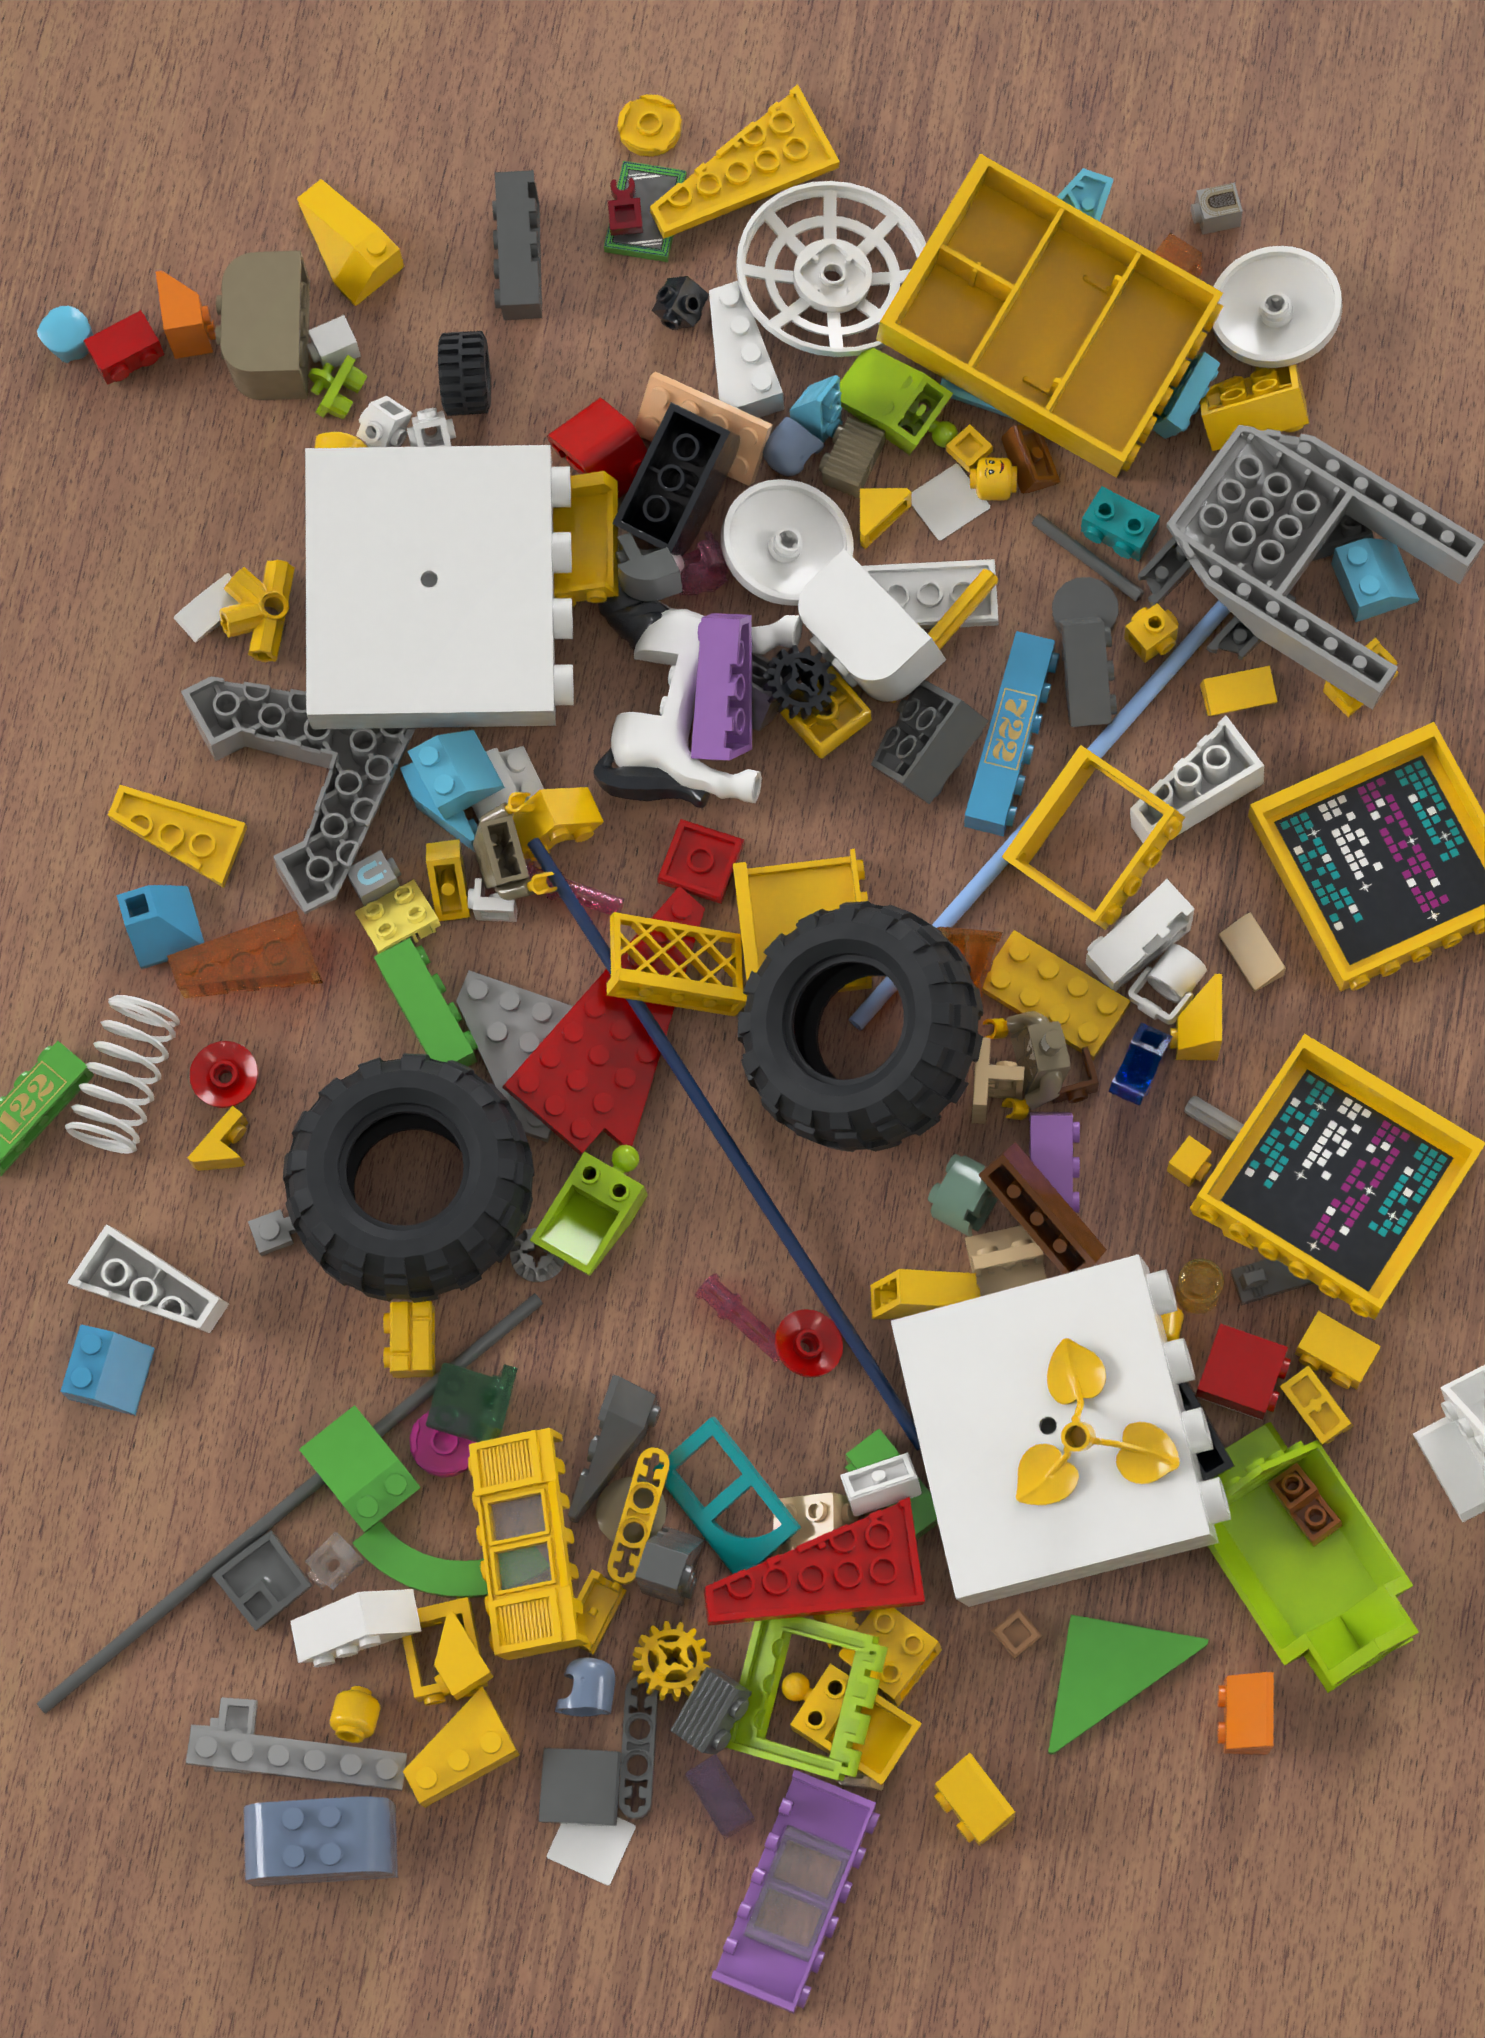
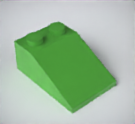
M355 1405L299 1449L364 1533L421 1489L416 1480Z

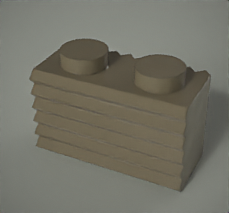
M848 417L844 426L838 425L832 443L835 444L831 454L827 452L824 454L820 462L819 471L822 472V483L825 486L859 498L860 489L864 488L885 444V431Z

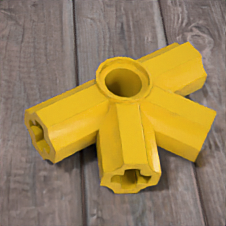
M278 559L274 561L268 560L262 582L243 567L232 576L224 587V590L238 601L239 604L220 609L222 629L228 638L252 632L248 655L253 657L254 660L265 663L270 661L276 662L285 617L289 610L288 601L295 567L291 566L289 562ZM264 607L275 608L279 615L268 614Z

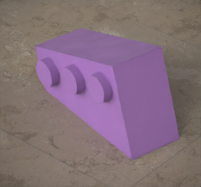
M1029 1112L1030 1160L1074 1212L1079 1213V1192H1073V1178H1079L1080 1160L1079 1157H1073V1143L1080 1142V1122H1073L1071 1112Z

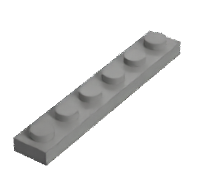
M191 1727L186 1765L402 1791L404 1781L403 1770L406 1766L407 1753Z

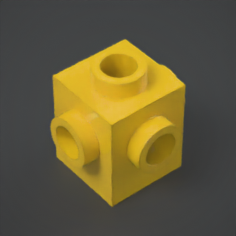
M1156 603L1151 608L1144 607L1133 615L1131 622L1125 626L1124 639L1143 662L1146 663L1158 653L1160 655L1168 653L1176 645L1179 624L1171 611L1168 609L1164 611Z

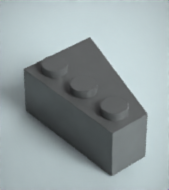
M1099 616L1058 620L1059 630L1062 631L1063 650L1061 652L1065 669V692L1069 725L1071 727L1111 724V715L1117 714L1116 695L1110 694L1109 681L1115 680L1113 660L1107 661L1106 647H1112L1111 628L1105 627L1104 621Z

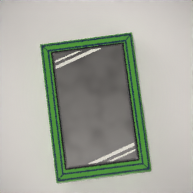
M623 161L617 188L619 190H626L629 187L628 179H634L636 193L633 198H640L643 233L611 236L609 224L604 243V252L668 262L674 235L665 239L662 237L650 214V206L676 184L683 183L687 178V172L685 170Z

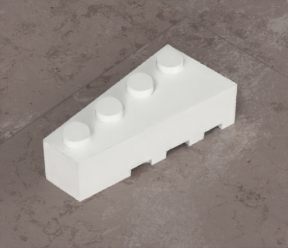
M738 281L709 290L719 400L757 418L784 410L783 391L755 318L743 299Z
M1225 715L1218 722V726L1209 735H1205L1197 743V747L1185 759L1181 758L1173 766V770L1163 780L1160 779L1149 791L1186 817L1182 822V828L1179 832L1181 834L1263 785L1264 764ZM1139 799L1130 808L1131 828L1142 843H1144L1163 814Z
M107 1224L68 1281V1284L79 1289L211 1333L229 1303Z

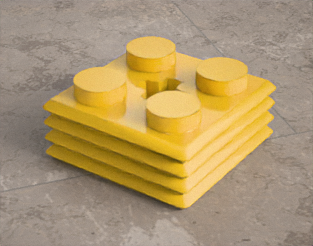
M830 666L827 672L828 674H836L837 678L830 685L835 686L837 690L832 696H829L832 702L826 708L823 707L825 711L831 709V715L821 716L819 714L815 716L811 712V715L806 720H803L800 712L793 719L789 718V710L787 709L780 713L820 759L824 758L872 720L869 707L833 666Z

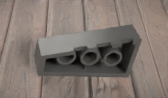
M534 170L495 172L496 201H492L493 219L494 221L497 220V230H493L494 250H498V259H494L495 279H499L500 288L494 289L495 308H501L504 320L542 318L540 201Z

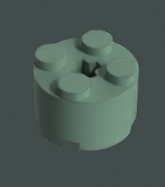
M954 1154L946 1166L947 1174L941 1184L937 1182L929 1193L928 1201L933 1203L931 1208L932 1217L968 1237L973 1236L971 1229L978 1232L987 1221L998 1200L993 1197L991 1189L978 1175L986 1166L964 1155L961 1157Z

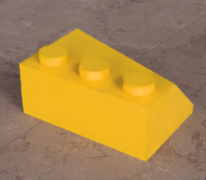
M1297 364L1279 368L1255 367L1256 371L1250 377L1244 379L1242 376H1234L1209 387L1208 393L1200 399V406L1212 451L1221 450L1238 425L1255 427L1261 431L1271 429L1289 433L1298 431L1304 425L1309 424L1306 400Z

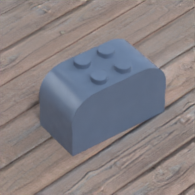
M342 1797L263 1802L244 1806L245 1882L252 1886L398 1878L396 1804L389 1798Z

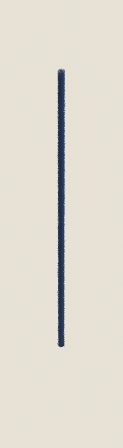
M535 838L531 840L527 846L543 871L554 873V875L548 876L550 882L554 887L557 886L556 891L611 975V949L540 839ZM626 999L916 1451L921 1450L913 1418L644 1001Z

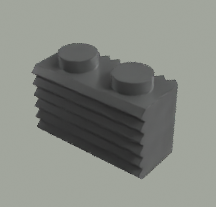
M706 1667L672 1726L671 1732L687 1741L688 1744L700 1752L716 1755L728 1745L731 1739L730 1729L746 1713L749 1707L748 1698L751 1696V1691L719 1669Z

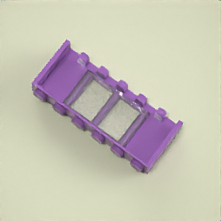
M794 1769L791 1784L785 1798L781 1802L778 1810L779 1814L772 1831L767 1837L759 1864L755 1867L752 1874L751 1884L744 1901L740 1904L736 1921L730 1936L726 1939L716 1971L712 1973V1980L793 2014L797 2006L804 2009L811 1991V1987L806 1986L811 1971L818 1973L825 1956V1952L820 1951L821 1944L825 1936L832 1938L839 1920L838 1917L833 1915L838 1901L846 1903L853 1883L847 1881L852 1867L859 1869L866 1852V1848L861 1846L866 1833L872 1835L877 1825L880 1814L874 1812L876 1802Z

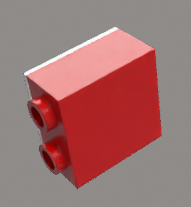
M1220 1323L1196 1391L1197 1398L1263 1420L1266 1410L1273 1412L1280 1394V1392L1274 1390L1277 1378L1285 1379L1291 1362V1359L1285 1357L1288 1347Z

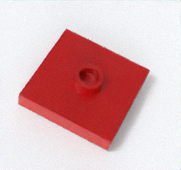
M680 819L657 882L674 889L680 886L689 894L722 904L734 873L733 863H737L745 844L744 839Z

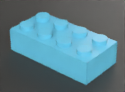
M1205 351L1196 355L1193 360L1188 359L1191 363L1178 387H1171L1174 392L1161 416L1155 415L1158 419L1152 430L1164 439L1175 436L1181 431L1184 432L1189 427V419L1199 409L1200 405L1198 403L1200 399L1208 393L1209 383L1218 375L1219 371L1217 369L1221 363Z

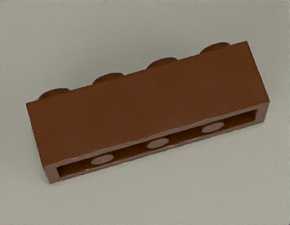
M1016 1142L991 1161L978 1174L1062 1274L1092 1267L1107 1251Z

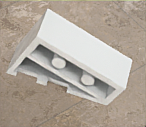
M1166 879L1129 915L1121 918L1105 937H1098L1088 946L1086 965L1104 985L1117 991L1166 951L1171 944L1177 942L1191 930L1194 907Z
M413 1589L357 1592L290 1621L298 1663L313 1662L314 1667L332 1665L335 1663V1658L353 1656L358 1654L360 1650L421 1632Z

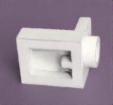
M475 878L474 889L469 888L468 909H473L476 920L517 922L518 909L515 900H504L497 893L485 897L483 879Z

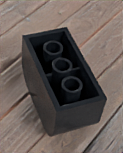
M671 402L612 524L661 549L668 547L671 554L683 556L698 536L728 475L739 448L740 436Z

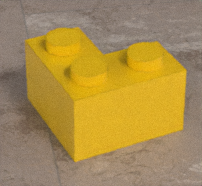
M588 787L540 789L525 802V804H534V810L531 813H514L513 816L524 859H531V861H537L527 846L531 840L539 838L550 854L549 850L564 840H575V842L588 840L594 835L593 831L604 822Z

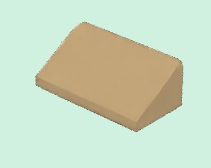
M1250 912L1219 933V937L1254 992L1284 976L1286 968Z

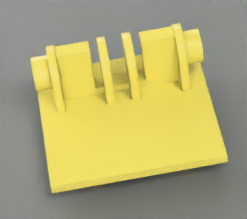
M414 879L355 911L356 916L375 945L374 947L378 954L399 944L410 936L417 943L419 941L415 933H418L422 939L431 933L437 932L436 928L441 926L437 915Z

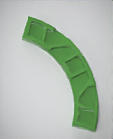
M381 1521L352 1542L364 1558L379 1571L411 1589L446 1598H477L488 1595L487 1582L484 1581L480 1568L481 1561L484 1559L455 1561L423 1554L400 1541ZM536 1546L499 1554L503 1590L520 1587L550 1569V1564Z

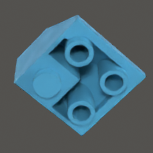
M148 885L116 895L127 933L141 969L207 949L188 886Z

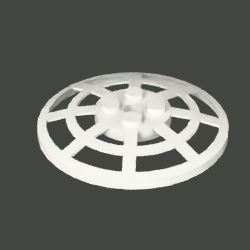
M837 181L801 184L776 194L765 202L750 218L743 230L737 251L736 272L738 285L743 299L753 316L767 331L781 341L799 350L816 355L832 357L858 356L861 352L872 347L879 350L886 345L876 341L857 347H843L842 336L861 333L879 324L900 289V284L904 282L911 270L900 271L896 256L884 238L897 225L912 244L917 258L926 245L925 239L915 222L901 207L869 188ZM823 197V216L803 219L787 228L775 214L781 208L797 201ZM837 198H846L864 203L880 211L886 217L873 230L856 220L837 216ZM766 222L778 237L769 249L765 267L746 264L750 243L757 230ZM823 227L824 239L815 241L808 246H805L796 237V235L807 230ZM837 228L853 231L865 239L856 247L847 241L837 239ZM785 245L797 256L794 271L774 269L777 257ZM875 247L884 257L889 272L872 273L871 265L866 256ZM835 271L841 276V279L830 281L824 276V273ZM746 277L765 280L769 296L780 311L779 314L769 320L759 310L750 294ZM775 282L794 284L800 298L788 307L779 295ZM890 285L888 296L880 309L865 299L870 286ZM809 307L827 313L828 327L811 323L799 315ZM856 308L869 317L858 324L841 327L840 313ZM792 322L809 332L829 336L830 347L802 341L787 334L781 328Z

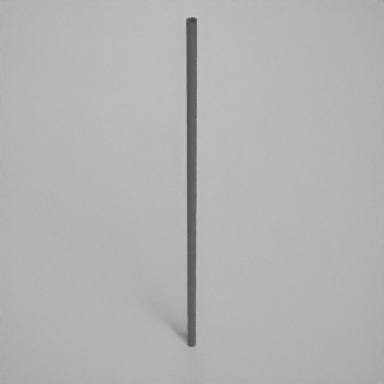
M535 1293L372 1426L380 1437L384 1436L543 1305L541 1299ZM315 1473L36 1704L42 1712L46 1714L213 1577L212 1574L258 1540L321 1488L325 1482L318 1473Z

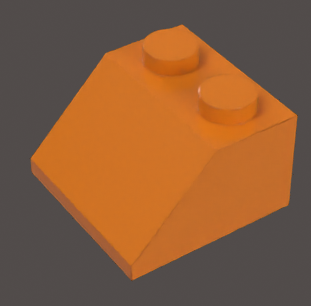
M156 271L163 329L174 358L179 359L214 353L212 340H216V327L214 320H211L209 306L202 305L199 294L164 271Z
M1274 1672L1226 1676L1224 1685H1218L1217 1704L1218 1707H1224V1722H1218L1217 1743L1224 1744V1754L1268 1755L1274 1746Z

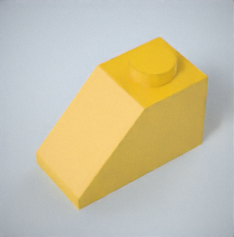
M460 839L427 843L426 865L434 910L439 921L470 917Z
M453 1611L448 1613L434 1663L439 1674L434 1679L444 1696L451 1693L456 1700H459L492 1679L493 1675Z

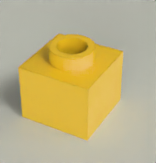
M1189 1135L1169 1161L1167 1172L1188 1187L1192 1185L1195 1179L1201 1182L1213 1166L1209 1163L1212 1151Z

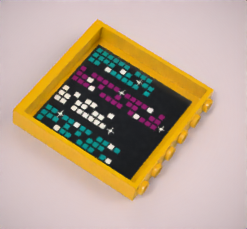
M1435 722L1250 804L1248 817L1340 992L1348 988L1352 991L1358 990L1366 986L1370 982V978L1382 974L1383 977L1389 976L1397 972L1401 968L1400 965L1407 961L1420 962L1432 954V950L1443 946L1445 949L1453 947L1463 940L1462 936L1473 931L1475 935L1485 932V814Z
M1304 1033L1197 1195L1193 1209L1197 1210L1198 1215L1209 1223L1216 1222L1226 1228L1234 1239L1241 1242L1247 1241L1257 1247L1259 1253L1265 1258L1272 1261L1278 1260L1283 1263L1296 1277L1304 1280L1309 1279L1317 1284L1325 1295L1331 1298L1338 1297L1349 1304L1351 1310L1362 1317L1369 1316L1375 1320L1479 1157L1485 1142Z

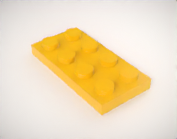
M1015 930L1011 933L977 984V988L981 992L1017 1014L1036 1011L1047 1017L1049 1022L1059 1021L1065 1036V1043L1081 1053L1082 1048L1088 1046L1092 1060L1095 1059L1131 1002Z

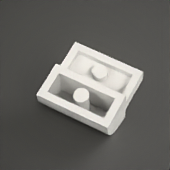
M524 746L499 752L498 748L486 751L505 788L472 805L478 820H480L481 816L504 802L508 803L511 793H531L530 796L526 797V802L537 791L544 789Z

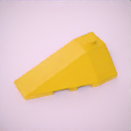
M322 179L297 198L334 285L355 307L404 268L400 248L376 224Z

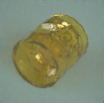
M1203 1258L1193 1259L1183 1266L1180 1270L1175 1289L1176 1299L1182 1308L1194 1314H1203L1214 1309L1219 1302L1224 1286V1277L1219 1266L1211 1260Z

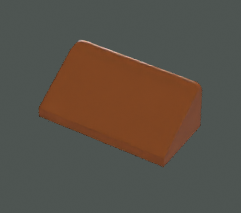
M1012 425L1001 439L1012 466H1017V484L1022 494L1031 493L1059 484L1061 481L1044 436L1025 425Z

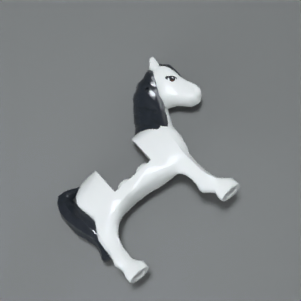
M661 548L639 550L643 556L654 551L660 550ZM671 554L681 573L685 567L682 556L680 554ZM618 574L619 594L618 596L608 597L605 602L598 603L600 614L606 618L608 624L617 632L620 638L629 643L630 649L634 651V659L672 665L668 675L670 688L668 696H664L661 700V716L639 712H624L617 715L611 736V748L594 767L593 775L595 780L611 796L629 800L648 802L662 799H682L690 802L697 808H703L708 802L710 793L720 799L737 798L743 802L756 803L761 789L762 776L760 771L747 769L732 775L710 768L698 759L691 758L688 738L695 708L700 643L697 632L701 618L704 616L688 609L670 608L658 600L641 601L632 598L620 587ZM785 615L770 625L752 627V652L757 655H764L779 645L791 648L793 645L798 646L802 631L801 617L798 615ZM614 760L615 763L619 766L618 768L612 767V763Z

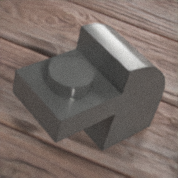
M630 532L618 536L619 551L615 552L618 563L620 587L627 595L641 601H657L682 592L680 570L668 547L642 556Z

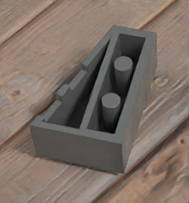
M664 1526L662 1531H658L657 1536H652L646 1542L635 1574L642 1594L683 1606L685 1598L691 1599L696 1588L697 1578H695L696 1573L694 1571L705 1539Z

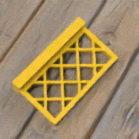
M613 912L610 916L611 978L607 982L608 996L734 1017L746 1005L747 995L743 993L741 934ZM620 925L630 926L639 936L630 943L621 933ZM654 930L661 931L671 942L662 948L650 933ZM685 936L694 937L702 945V948L694 954L682 939ZM641 940L655 953L647 961L634 947ZM716 942L730 943L732 955L726 959L714 946ZM674 945L688 959L680 966L666 953ZM705 951L719 964L713 971H710L698 958ZM627 952L640 967L636 970L621 968V956ZM660 958L671 970V973L668 976L659 975L650 964ZM691 963L704 978L700 981L691 980L683 969ZM723 968L732 978L733 987L723 985L714 975Z

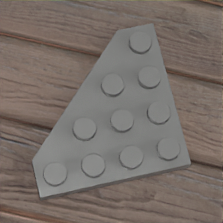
M468 970L456 1002L478 1046L479 1053L495 1087L509 1101L513 1111L522 1123L525 1135L548 1143L552 1131L502 1087L573 1006Z

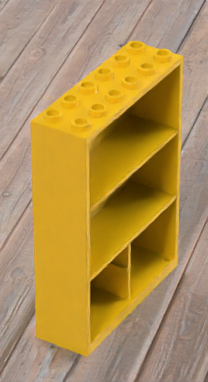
M980 153L882 317L876 340L1117 478L1121 469L1128 472L1141 448L1137 442L1139 441L1144 444L1158 419L1153 416L1154 413L1161 416L1174 392L1170 386L1177 388L1191 363L1186 360L1187 357L1193 360L1207 336L1203 330L1210 332L1224 307L1219 304L1223 292Z

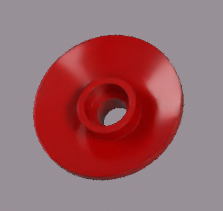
M218 1041L207 1045L195 1056L190 1067V1084L196 1096L207 1105L217 1108L236 1106L245 1101L256 1087L258 1081L257 1062L252 1053L243 1045L232 1041ZM224 1073L232 1074L231 1080L227 1083L220 1081Z
M801 1309L788 1314L780 1322L775 1334V1347L780 1360L789 1370L803 1377L815 1378L828 1374L837 1366L843 1353V1340L839 1329L829 1317L815 1310ZM800 1343H806L810 1348V1352L804 1351Z

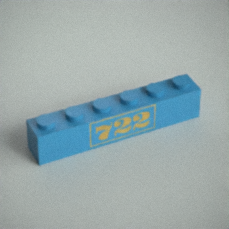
M1019 631L1015 633L965 812L964 827L1004 837L1006 827H1013L1017 807L1012 806L1015 795L1021 796L1024 789L1026 776L1021 775L1024 764L1030 765L1035 745L1029 743L1032 733L1039 734L1043 718L1042 714H1038L1040 703L1047 704L1051 690V684L1046 683L1049 672H1056L1060 654L1055 653V640Z

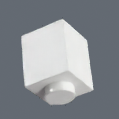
M344 315L308 330L312 343L307 344L314 363L320 361L323 367L325 363H330L335 368L344 362L347 355L354 359L361 356L357 341Z

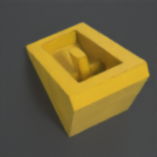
M860 489V545L864 549L871 545L912 506V492L909 489Z

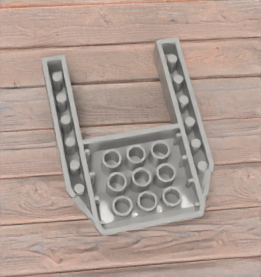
M1238 425L1170 518L1166 527L1204 586L1257 638L1373 710L1391 684L1398 667L1286 598L1345 514L1458 584L1462 582L1476 562L1485 541L1313 435L1301 434L1300 437L1282 435L1281 431L1267 429L1261 431L1255 427Z

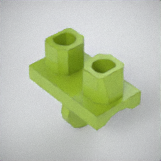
M347 355L335 377L331 376L334 366L330 363H325L322 370L318 368L311 369L308 374L310 380L314 382L311 392L320 395L323 388L328 389L315 412L316 414L324 418L328 412L344 420L353 401L338 393L341 386L343 385L358 394L367 378L366 374L353 366L356 359Z

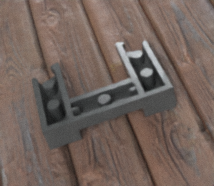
M1173 537L1138 574L1139 581L1146 580L1153 594L1148 597L1151 606L1156 603L1159 604L1194 569ZM1290 593L1286 597L1293 602L1296 600ZM1234 616L1207 646L1206 650L1217 654L1218 649L1237 653L1238 659L1242 660L1262 640L1257 638Z

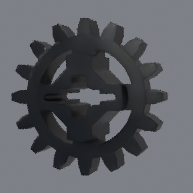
M793 645L788 652L783 648L777 653V658L773 657L767 665L770 669L763 673V677L770 680L763 686V690L771 691L773 694L767 701L769 703L777 701L780 704L777 709L778 713L785 709L789 710L790 719H793L798 712H800L803 720H806L811 715V712L815 716L819 715L823 711V707L826 708L832 702L829 696H832L837 690L835 686L830 685L837 678L836 674H828L827 669L832 665L831 662L822 663L820 659L823 653L818 652L815 656L811 655L810 646H806L802 652H799L797 645ZM780 675L783 678L782 685L780 683Z

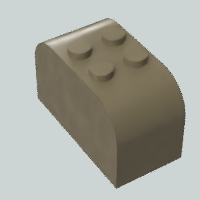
M301 250L250 252L243 254L227 266L222 278V295L216 296L217 315H221V325H216L215 337L217 345H221V357L227 364L235 387L246 397L255 400L308 399L309 350L307 344H309L310 279Z

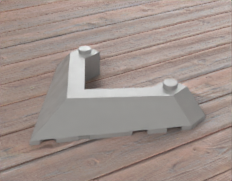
M211 676L182 690L181 694L215 761L244 747H249L329 769L304 841L273 857L279 876L292 899L304 914L335 900L416 728L312 729L306 714V691L294 689L290 691L271 689L269 685L244 682V684L225 681L224 678Z

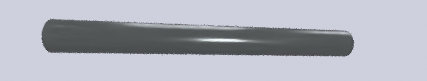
M1040 513L1033 519V526L1135 602L1139 601L1143 596L1144 591Z

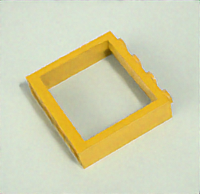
M1080 745L1002 855V858L1106 930L1109 925L1114 924L1119 919L1122 913V906L1129 897L1134 896L1142 885V878L1149 868H1153L1160 861L1162 850L1169 840L1174 839L1179 834L1182 822L1186 817ZM1095 769L1163 814L1096 911L1029 865Z

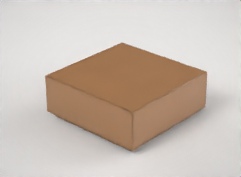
M1020 1608L991 1630V1633L1014 1660L1042 1638L1040 1632Z

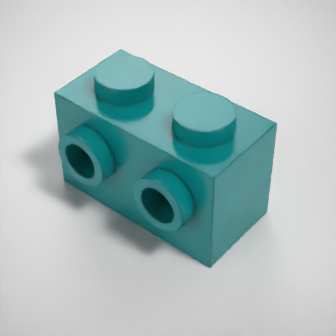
M1101 486L1082 517L1081 532L1094 543L1100 544L1102 542L1112 547L1115 553L1123 558H1133L1140 561L1159 529L1160 516Z

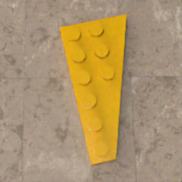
M797 84L779 103L776 101L770 106L768 112L756 122L752 121L717 150L716 155L706 164H700L694 169V173L683 183L676 184L650 206V214L662 237L665 239L838 169L840 161Z

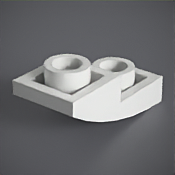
M229 573L209 586L174 616L177 623L195 643L221 624L219 614L221 608L239 604L238 601L224 590L225 585L232 578Z

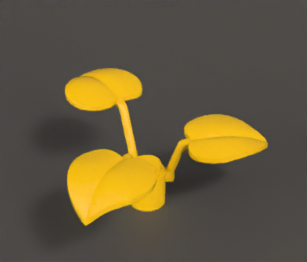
M1064 1338L1052 1354L1047 1371V1385L1051 1396L1058 1403L1070 1404L1077 1400V1407L1071 1418L1072 1422L1067 1424L1061 1433V1441L1065 1446L1063 1456L1060 1450L1051 1444L1034 1445L1022 1456L1018 1467L1016 1500L1024 1504L1047 1505L1068 1497L1077 1486L1079 1472L1067 1460L1071 1457L1072 1451H1086L1094 1444L1120 1448L1116 1456L1117 1468L1124 1478L1133 1483L1148 1484L1155 1482L1176 1470L1180 1465V1458L1175 1444L1162 1429L1148 1422L1130 1423L1123 1431V1442L1096 1437L1093 1427L1086 1422H1081L1080 1418L1084 1407L1083 1398H1094L1101 1393L1106 1383V1369L1101 1359L1094 1352L1069 1338Z

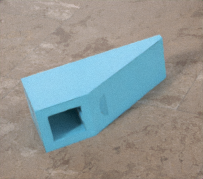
M837 375L809 385L789 410L791 419L798 422L823 443L829 436L833 438L838 425L843 424L841 417L840 377Z
M412 762L400 767L416 808L474 851L473 842L477 831V824L474 818L467 820L464 811H461L445 820L436 807L414 763Z

